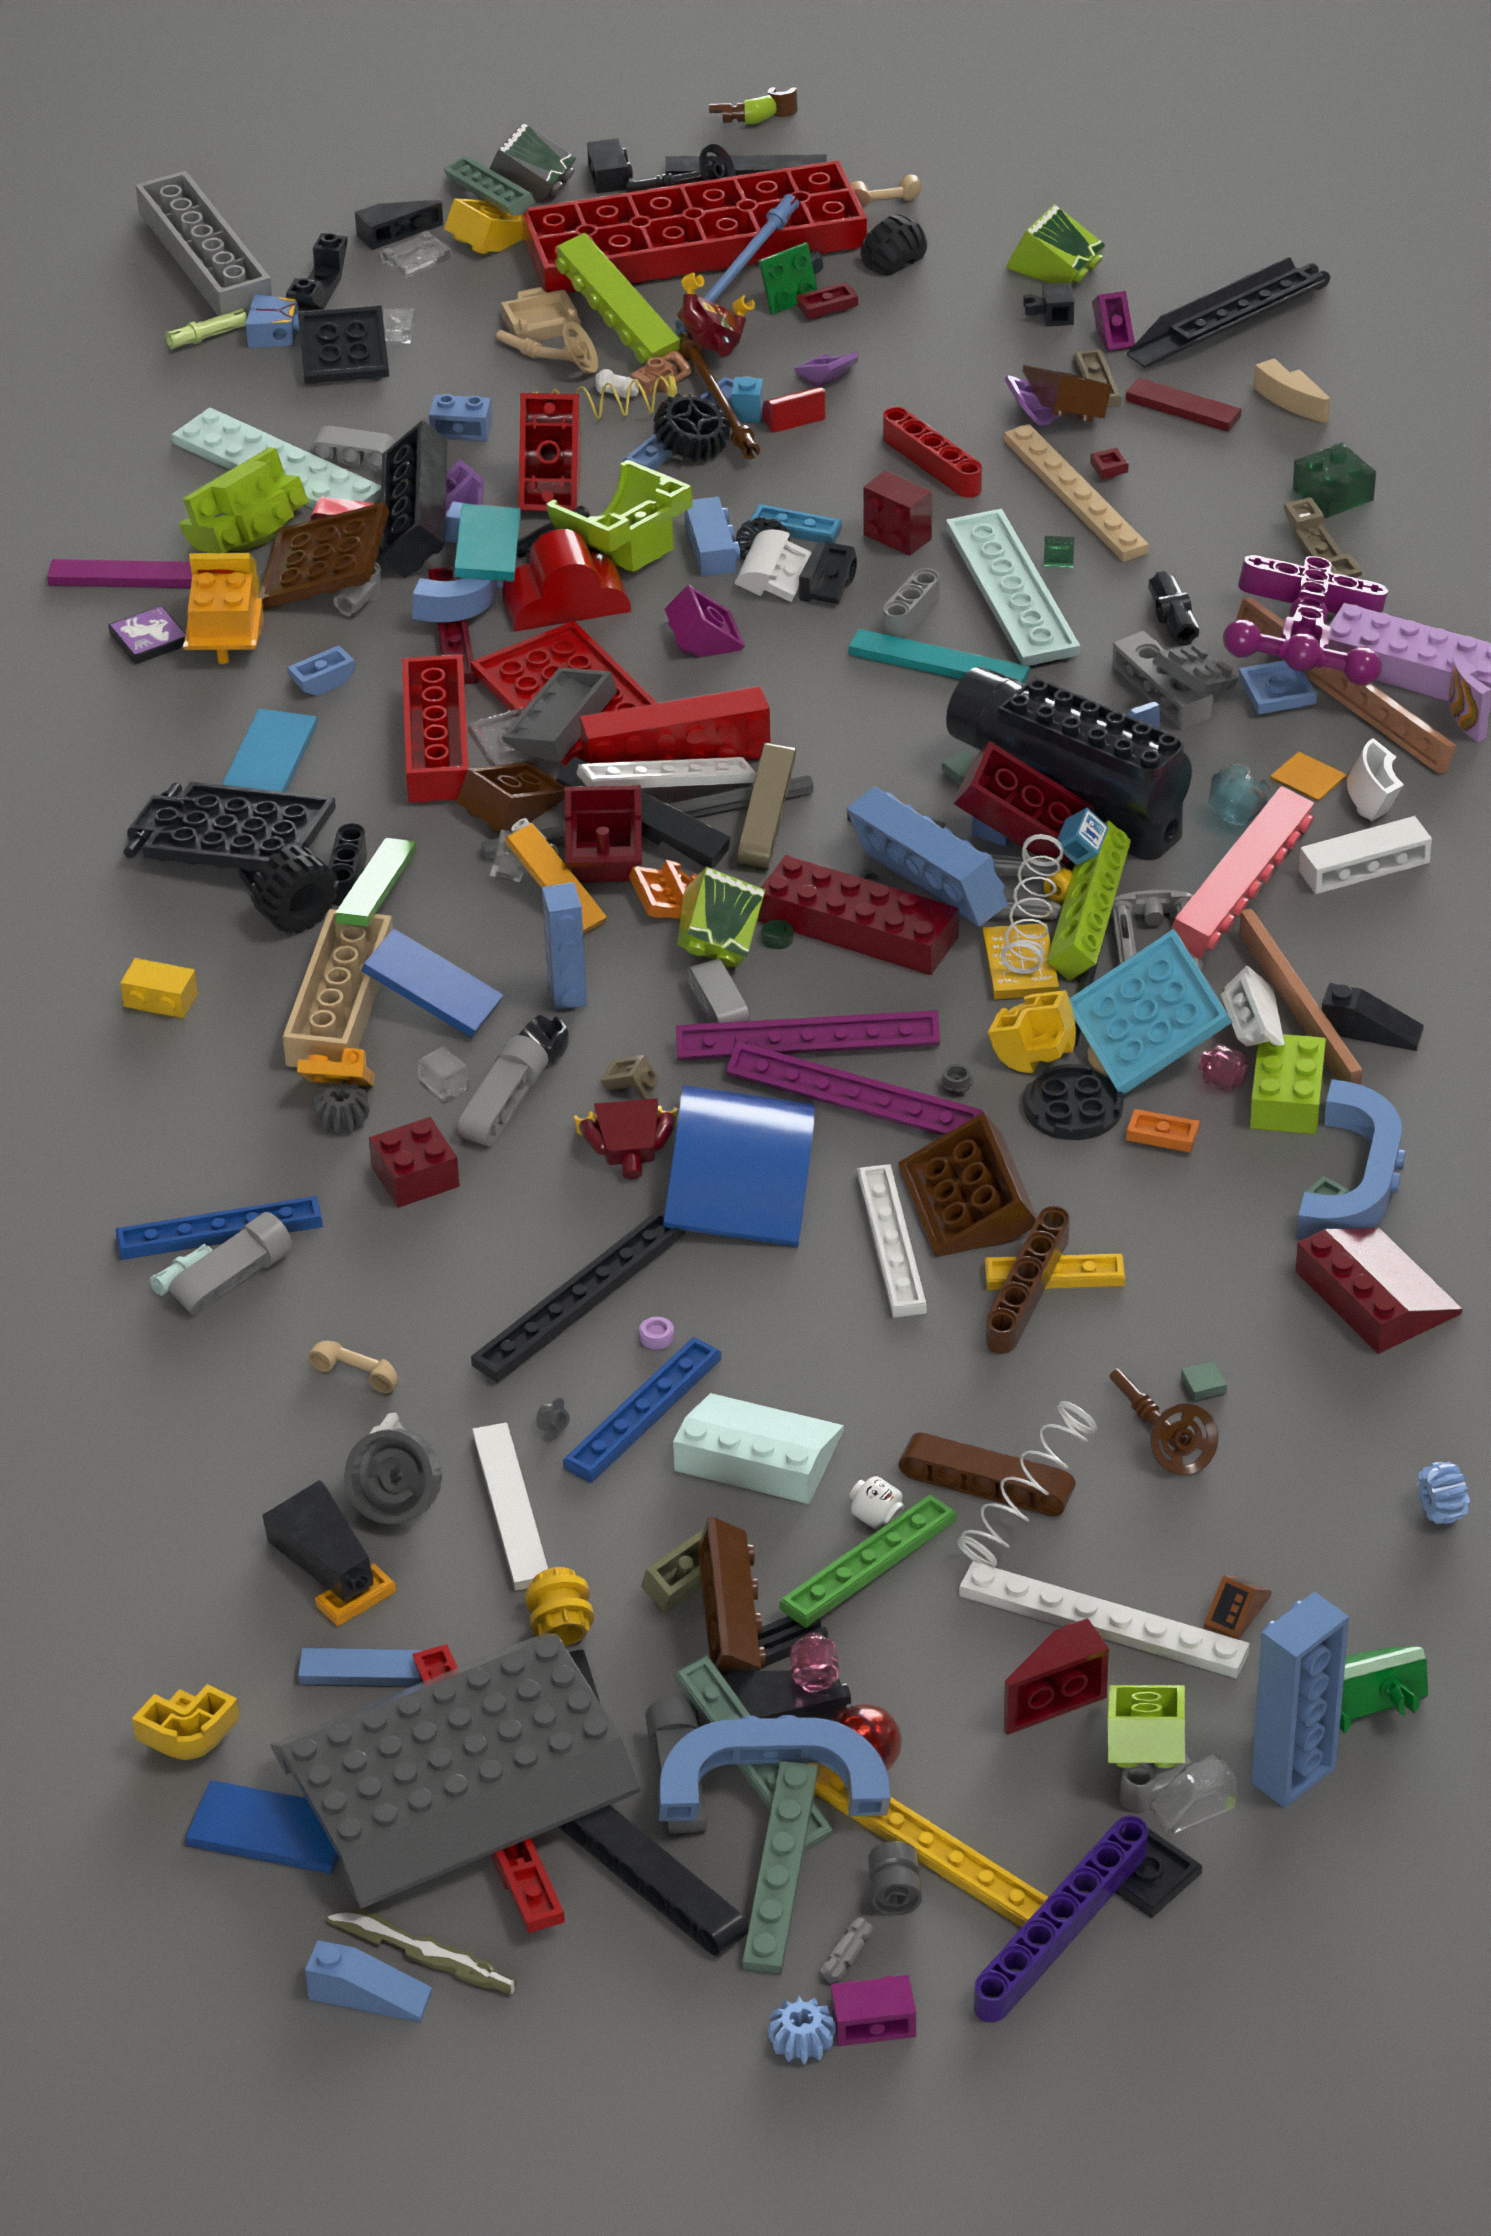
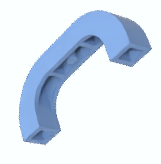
M452 502L446 516V542H458L461 506L466 503ZM419 578L413 592L412 619L429 622H453L474 617L491 606L499 588L504 587V581L463 578L456 581H436Z
M1331 1079L1326 1100L1324 1126L1357 1132L1368 1140L1371 1148L1364 1178L1356 1189L1341 1195H1322L1304 1192L1298 1215L1297 1240H1303L1325 1229L1374 1228L1380 1223L1387 1212L1391 1193H1398L1401 1173L1396 1171L1403 1170L1406 1150L1400 1149L1401 1120L1394 1106L1385 1097L1368 1087L1352 1082Z
M783 1715L775 1719H759L756 1716H745L740 1719L721 1720L703 1725L691 1731L669 1753L661 1772L658 1793V1821L697 1820L699 1808L698 1784L705 1774L723 1765L780 1763V1761L823 1765L834 1771L844 1783L847 1791L849 1816L887 1815L891 1799L889 1779L885 1765L875 1748L855 1730L838 1722L820 1718H797L793 1715Z

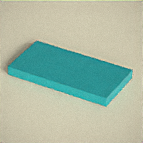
M462 504L455 560V577L514 581L521 508Z

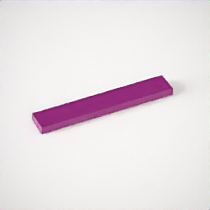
M52 559L47 580L48 585L191 588L192 572L190 562Z

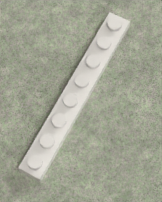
M974 1561L971 1563L959 1589L960 1597L1061 1627L1088 1618L1102 1639L1236 1679L1249 1654L1250 1643Z

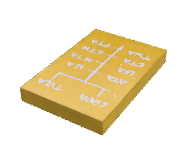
M1040 923L1015 925L1018 930L1029 936L1037 937L1045 933V928ZM1009 926L983 927V940L994 1000L1024 998V996L1059 991L1056 969L1047 962L1051 948L1049 932L1043 938L1032 939L1021 935L1012 927L1008 936L1009 944L1019 940H1030L1037 942L1044 949L1042 966L1033 973L1021 974L1009 970L1001 960L1002 950L1006 946L1005 934ZM1012 947L1021 956L1028 958L1038 957L1028 947ZM1010 949L1005 953L1006 961L1011 966L1019 969H1031L1039 963V959L1026 960L1012 953Z

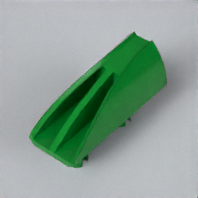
M1418 1646L1390 1647L1346 1655L1339 1727L1343 1733L1349 1730L1351 1721L1395 1707L1403 1716H1405V1707L1411 1710L1412 1713L1419 1709L1420 1700L1428 1696L1427 1660L1423 1648Z

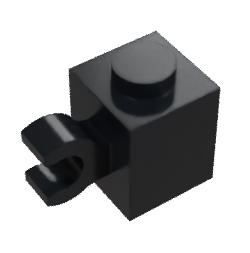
M1070 283L1042 284V298L1033 294L1023 296L1025 315L1043 314L1046 327L1074 325V297Z

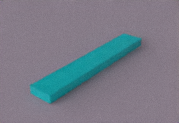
M858 629L848 646L849 655L960 680L975 667H984L1017 679L1025 684L1030 675V666Z

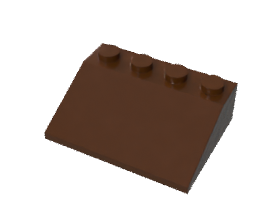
M985 1112L898 1162L933 1252L937 1257L1010 1242L1031 1230L1037 1219L1003 1135Z

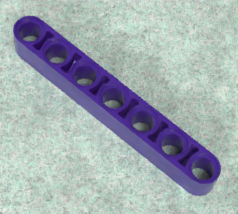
M1130 1815L1117 1820L977 1977L974 1992V2011L981 2020L997 2022L1005 2018L1120 1888L1121 1884L1143 1862L1146 1857L1148 1826L1145 1821L1137 1816ZM1011 1969H1019L1021 1971H1011ZM994 1995V1996H997V1997H996V1998H989V1997H986V1996Z

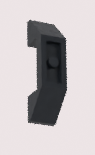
M334 233L320 234L313 246L314 268L308 278H295L286 292V298L295 299L297 305L301 307L324 310L342 277L348 242L347 236Z

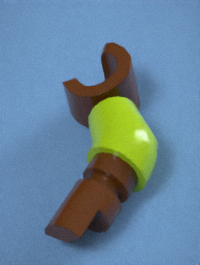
M772 87L768 90V95L754 99H745V102L737 103V106H733L732 103L709 104L710 114L722 113L723 123H733V119H737L738 122H745L746 125L760 124L773 115L777 117L790 116L798 111L796 88H790L786 92H777L776 88Z

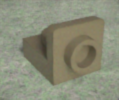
M645 1055L612 1059L600 1079L605 1090L633 1087L640 1100L650 1097L659 1080Z

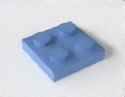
M1285 660L1239 668V680L1257 714L1272 713L1274 711L1316 704L1317 694L1305 672H1297L1291 669Z

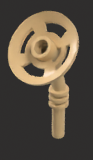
M569 321L563 326L565 343L563 349L543 347L539 342L529 338L522 339L503 330H499L496 334V340L519 349L520 353L533 359L540 357L574 361L581 370L588 374H592L598 369L599 363L595 347L586 331L574 321ZM568 331L573 332L576 337H570Z

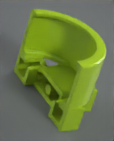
M630 460L620 464V476L615 494L608 507L598 517L590 516L586 518L558 506L556 500L547 503L549 518L556 530L568 529L577 532L583 537L588 547L610 555L616 565L632 572L640 570L646 564L674 550L672 518L693 507L692 487Z

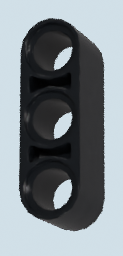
M347 823L338 828L328 865L337 876L338 890L335 892L337 898L336 901L332 902L337 906L342 904L365 868L367 859L365 829L356 823Z

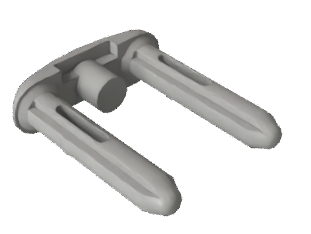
M990 855L996 864L994 868L996 874L1018 875V869L1023 863L1022 857ZM1035 859V860L1041 861V862H1050V861H1052V860H1046V859ZM1028 862L1031 868L1040 873L1050 874L1057 870L1056 864L1044 867ZM1059 862V864H1060V866H1061L1060 868H1066V869H1067V866H1066L1065 864H1062L1061 862ZM1026 864L1021 870V876L1047 877L1034 873ZM1006 897L1008 905L995 915L1009 916L1010 910L1015 904L1014 898ZM1028 900L1019 904L1022 909L1033 915H1045L1049 912L1048 905L1039 900ZM1047 901L1053 909L1049 916L1043 918L1029 916L1016 906L1013 911V917L1054 920L1060 917L1062 906L1056 902Z
M1147 890L1116 896L1110 917L1113 919L1119 965L1137 954L1132 919H1135V915L1144 914L1147 925L1158 926L1164 921V913H1169L1170 918L1177 917L1193 895L1182 891ZM1122 928L1126 929L1127 938H1123ZM1191 955L1194 961L1196 962L1197 966L1201 970L1203 967V959H1199Z

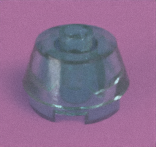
M1228 764L1225 769H1220L1219 772L1212 776L1208 805L1213 813L1224 821L1235 825H1246L1268 803L1271 789L1264 779L1259 783L1255 778L1248 775L1250 772L1249 768L1237 764Z

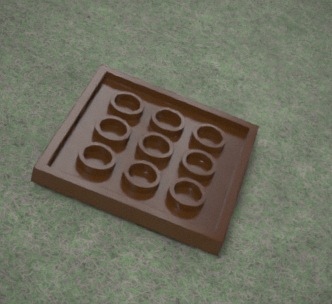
M381 502L280 528L258 598H262L263 608L278 607L287 602L299 599L306 600L315 595L334 593L342 588L361 586L366 582H370L389 514L386 503Z

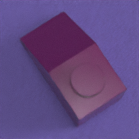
M1126 291L1098 295L1092 301L1096 329L1106 350L1132 348L1135 345Z

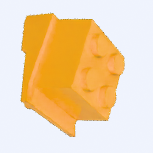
M205 572L192 574L187 628L183 645L184 650H216L218 663L226 664L229 662L228 650L256 649L264 626L262 598H257L253 573Z

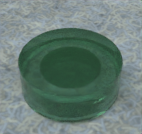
M783 920L767 922L761 929L762 943L766 947L776 950L789 947L794 940L792 925Z

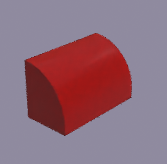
M816 387L766 400L762 405V419L772 433L825 420V390L821 387Z

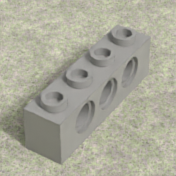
M1145 631L1113 642L1112 667L1150 702H1156L1159 705V710L1180 730L1211 719L1212 704L1214 702L1213 694H1198L1152 663L1157 652L1165 650Z

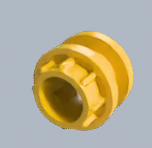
M565 1567L546 1569L533 1578L525 1592V1601L528 1610L532 1612L529 1621L534 1635L538 1636L543 1633L557 1634L564 1646L573 1645L586 1636L594 1622L593 1607L587 1601L590 1593L586 1580L575 1575L574 1570Z

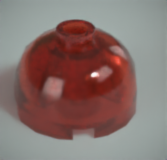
M856 1704L840 1711L831 1718V1721L843 1724L862 1735L878 1752L886 1771L894 1766L901 1752L902 1736L895 1719L885 1709L872 1704Z

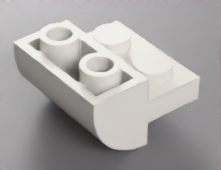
M773 529L762 531L755 537L734 584L759 596L766 590L792 602L799 587V575L812 552L787 541L790 533Z

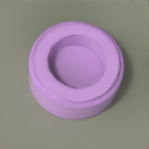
M650 1317L644 1320L639 1327L640 1342L643 1346L652 1350L667 1348L674 1341V1326L672 1322L664 1317Z

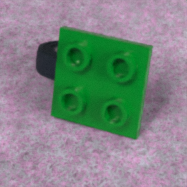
M802 243L759 260L771 314L795 306L796 295L818 290L815 274L823 269V260L820 252L809 250L808 243Z

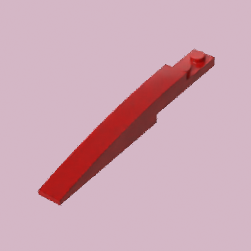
M448 1644L412 1654L421 1683L458 1668ZM531 1838L491 1854L505 1890L509 1889L528 1933L565 1923L563 1908Z

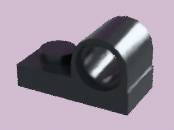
M831 542L825 543L809 592L811 599L835 604L840 603L845 584L852 583L856 574L857 556L854 547Z

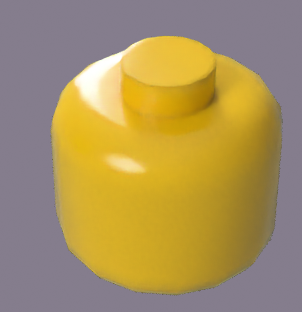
M1060 868L1056 875L1046 877L1053 881L1057 887L1053 895L1047 896L1051 901L1064 903L1072 876L1071 870ZM1046 880L1043 884L1044 893L1049 894L1053 891V885Z

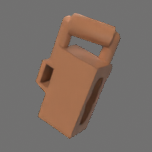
M671 351L662 357L650 358L644 367L631 374V379H638L646 397L653 394L658 377L662 376L667 381L668 375H673L677 383L691 375L692 367L679 351ZM663 379L659 380L656 392H667V386Z

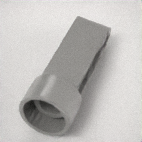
M515 1035L508 1039L495 1059V1064L462 1113L457 1127L458 1137L489 1147L494 1145L528 1090L536 1083L548 1064V1055L539 1043L522 1035Z
M263 1212L243 1226L235 1236L178 1274L170 1283L168 1290L191 1315H195L262 1268L270 1267L290 1253L293 1249L291 1236L284 1224L275 1215Z

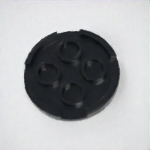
M1064 1064L1044 1070L1043 1075L1036 1078L1032 1083L1027 1084L1024 1091L1023 1106L1029 1122L1042 1133L1064 1140H1086L1108 1132L1119 1122L1123 1113L1124 1097L1123 1092H1118L1111 1079L1093 1071V1067L1081 1064Z

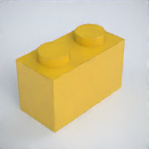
M134 958L120 982L123 1007L184 1019L198 995L195 969Z

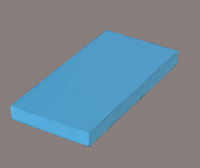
M258 709L222 785L287 792L318 726L317 716Z

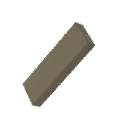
M1102 349L1074 352V362L1079 375L1111 384L1107 407L1120 406L1121 395Z

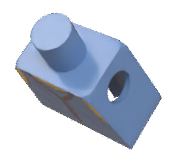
M254 294L246 321L248 348L294 344L296 333L299 331L297 301L289 298Z

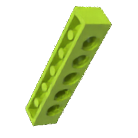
M1110 821L1105 823L1109 829L1099 853L1079 865H1074L1047 958V962L1068 981H1071L1097 963L1131 842L1127 835Z

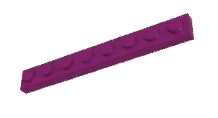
M938 1010L676 1025L675 1028L677 1060L731 1057L737 1041L781 1054L940 1045Z
M738 1041L726 1069L727 1074L732 1077L942 1136L983 1112L982 1109Z

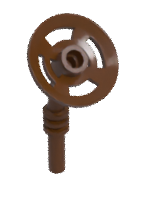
M1118 1368L1111 1372L1109 1378L1129 1399L1131 1408L1136 1411V1414L1144 1422H1149L1153 1425L1151 1449L1155 1459L1164 1469L1174 1474L1190 1475L1201 1471L1211 1462L1218 1447V1430L1215 1421L1206 1410L1194 1404L1181 1403L1159 1413L1160 1408L1150 1399L1148 1394H1142L1121 1369ZM1182 1412L1180 1421L1171 1424L1167 1420L1172 1415ZM1195 1416L1203 1423L1207 1438H1202V1431L1193 1420ZM1189 1425L1193 1428L1194 1433L1187 1429ZM1159 1439H1161L1164 1451L1171 1457L1170 1461L1163 1456L1159 1447ZM1168 1443L1174 1448V1451L1169 1448ZM1196 1448L1203 1451L1197 1460L1183 1465L1182 1456L1191 1454Z

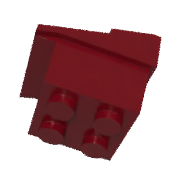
M641 785L565 787V868L572 867V873L580 883L631 881L629 874L633 866H642Z

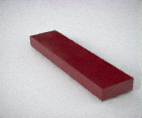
M1138 378L1126 391V400L1225 431H1229L1241 417L1242 408L1142 378Z

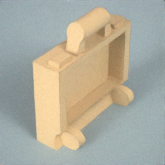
M541 287L518 291V299L501 302L502 318L510 333L522 339L529 338L534 341H541L563 336V326L569 321H574L581 326L577 310L565 289L546 293Z

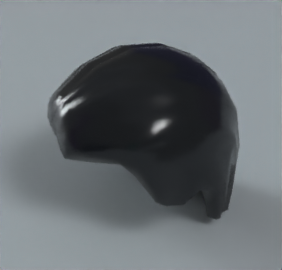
M537 1015L518 1035L529 1037L539 1043L548 1055V1064L553 1063L564 1055L569 1044V1031L565 1023L557 1016L553 1018L554 1020H549L542 1015Z

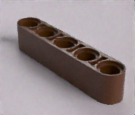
M1048 1206L1039 1213L987 1315L986 1343L989 1349L995 1353H1009L1017 1346L1068 1244L1069 1214L1064 1208Z
M922 1432L911 1436L898 1463L900 1471L913 1480L1006 1505L1009 1504L1004 1498L1000 1487L1002 1479L1017 1477L1031 1482L1022 1469L1020 1458ZM1023 1459L1024 1466L1029 1474L1043 1489L1049 1492V1495H1045L1040 1490L1016 1480L1004 1482L1003 1488L1006 1495L1015 1507L1047 1516H1060L1064 1512L1075 1489L1076 1482L1074 1477L1065 1470Z

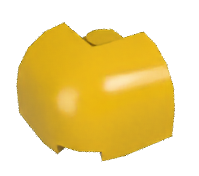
M1066 990L1024 996V1003L1010 1010L1002 1008L998 1012L988 1030V1035L998 1058L1009 1068L1019 1072L1034 1073L1039 1061L1052 1062L1060 1059L1063 1053L1073 1052L1076 1038L1075 1018Z
M208 1684L196 1697L181 1689L169 1701L154 1694L132 1718L135 1737L137 1741L175 1759L194 1760L200 1758L214 1749L238 1723V1699Z

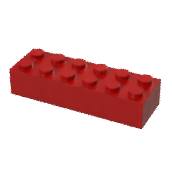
M463 655L402 658L408 802L457 800L467 770L469 769Z
M761 686L580 716L582 760L589 764L743 757L748 761L760 759L765 742L771 743L770 707Z

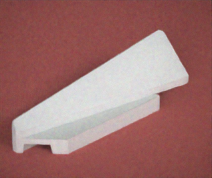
M1246 966L1224 987L1225 991L1221 993L1227 1013L1233 1021L1232 1026L1237 1039L1246 1047L1268 1041L1273 1045L1282 1046L1284 1045L1274 988L1249 966Z

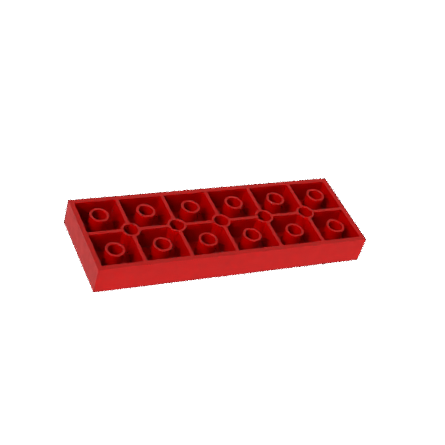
M839 160L531 207L521 214L523 239L543 290L546 293L564 289L567 293L577 292L571 280L565 274L559 272L555 261L557 259V246L583 233L589 236L630 283H642L647 280L668 279L673 276L688 275L693 272L697 274L698 272L720 271L729 268L768 222L766 214L771 209H775L786 194L793 195L795 198L791 204L798 200L799 207L787 219L786 226L783 229H775L745 266L759 263L761 259L802 243H808L809 250L818 251L820 254H828L832 251L844 249L853 250L861 247L867 236V217Z

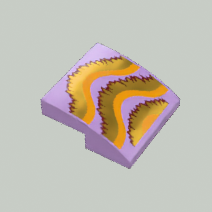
M1456 655L1452 657L1448 707L1458 726L1478 743L1487 738L1491 689L1477 680V668Z

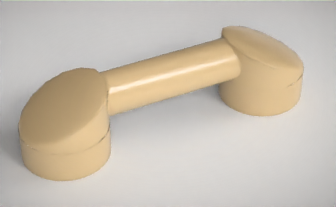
M915 175L904 176L899 182V188L868 191L867 186L861 181L851 183L861 207H865L873 201L898 198L912 201L917 198L922 189L921 182Z
M321 1341L308 1353L310 1364L321 1372H329L337 1361L370 1372L368 1379L371 1386L381 1393H391L398 1384L397 1374L387 1360L381 1359L378 1361L344 1349L337 1342Z

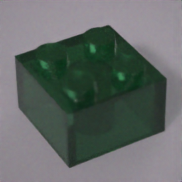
M1343 442L1294 460L1293 490L1303 499L1312 497L1325 518L1374 500L1376 471Z

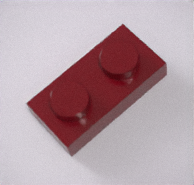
M847 282L796 295V305L807 319L818 318L828 313L844 311L847 308L858 306V295Z

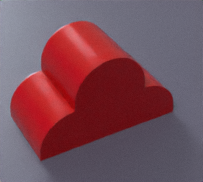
M520 393L518 508H521L520 511H548L547 503L556 500L558 506L572 511L578 507L581 474L579 394Z
M568 529L552 530L539 537L530 549L529 563L515 569L514 581H504V587L502 588V598L515 632L631 612V604L615 563L603 554L590 553L583 537L577 532Z

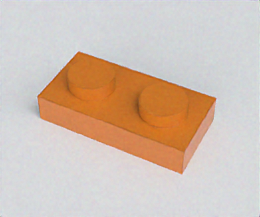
M1134 1109L1126 1131V1140L1192 1153L1199 1133L1200 1121Z

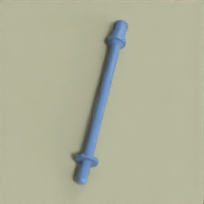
M786 194L777 207L771 209L766 214L768 222L706 294L705 299L714 303L775 229H783L786 226L787 219L799 207L798 200L791 204L795 198L793 195ZM677 318L675 321L677 328L675 334L679 337L681 332H687L693 338L681 320Z

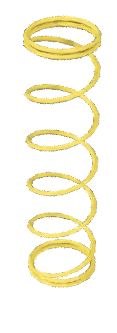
M668 375L667 381L662 376L658 377L653 391L652 408H650L641 384L634 379L628 387L624 413L615 388L607 382L601 393L599 416L585 387L580 386L576 394L579 393L581 388L586 392L594 415L599 421L601 419L603 397L607 385L612 388L621 413L625 418L628 414L630 390L634 382L638 384L650 414L654 412L656 389L659 380L663 379L665 382L668 396L675 397L677 387L673 375ZM553 389V390L551 391V393L557 392V394H561V393H560L558 390H556V389Z

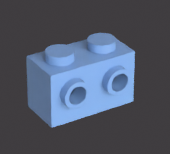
M450 394L434 395L429 413L430 426L446 439L487 441L493 422L491 398L452 396Z

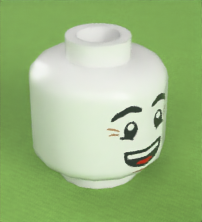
M873 1476L866 1482L859 1480L849 1495V1498L853 1500L851 1504L852 1514L875 1530H880L903 1513L905 1505L902 1503V1493L878 1476Z

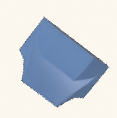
M339 645L287 667L288 675L303 692L316 696L344 685L356 670L355 660Z

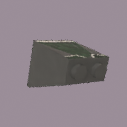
M522 122L497 150L489 169L530 192L536 202L544 203L550 195L555 197L563 185L562 182L568 183L575 172L572 166L576 157Z

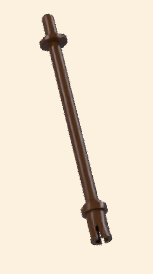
M681 332L679 334L681 342L679 352L686 361H692L715 402L720 404V410L727 412L726 417L730 420V427L732 429V442L736 447L740 448L744 458L749 460L756 458L752 450L759 455L760 447L754 440V433L749 426L742 425L702 358L703 346L698 344L694 338H691L687 332Z

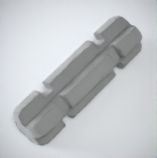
M859 1917L852 1921L847 1929V1934L842 1936L830 1954V1960H826L820 1969L821 1976L827 1979L828 1983L835 1984L843 1978L847 1972L846 1967L851 1966L864 1946V1940L867 1941L872 1934L873 1926L864 1918Z

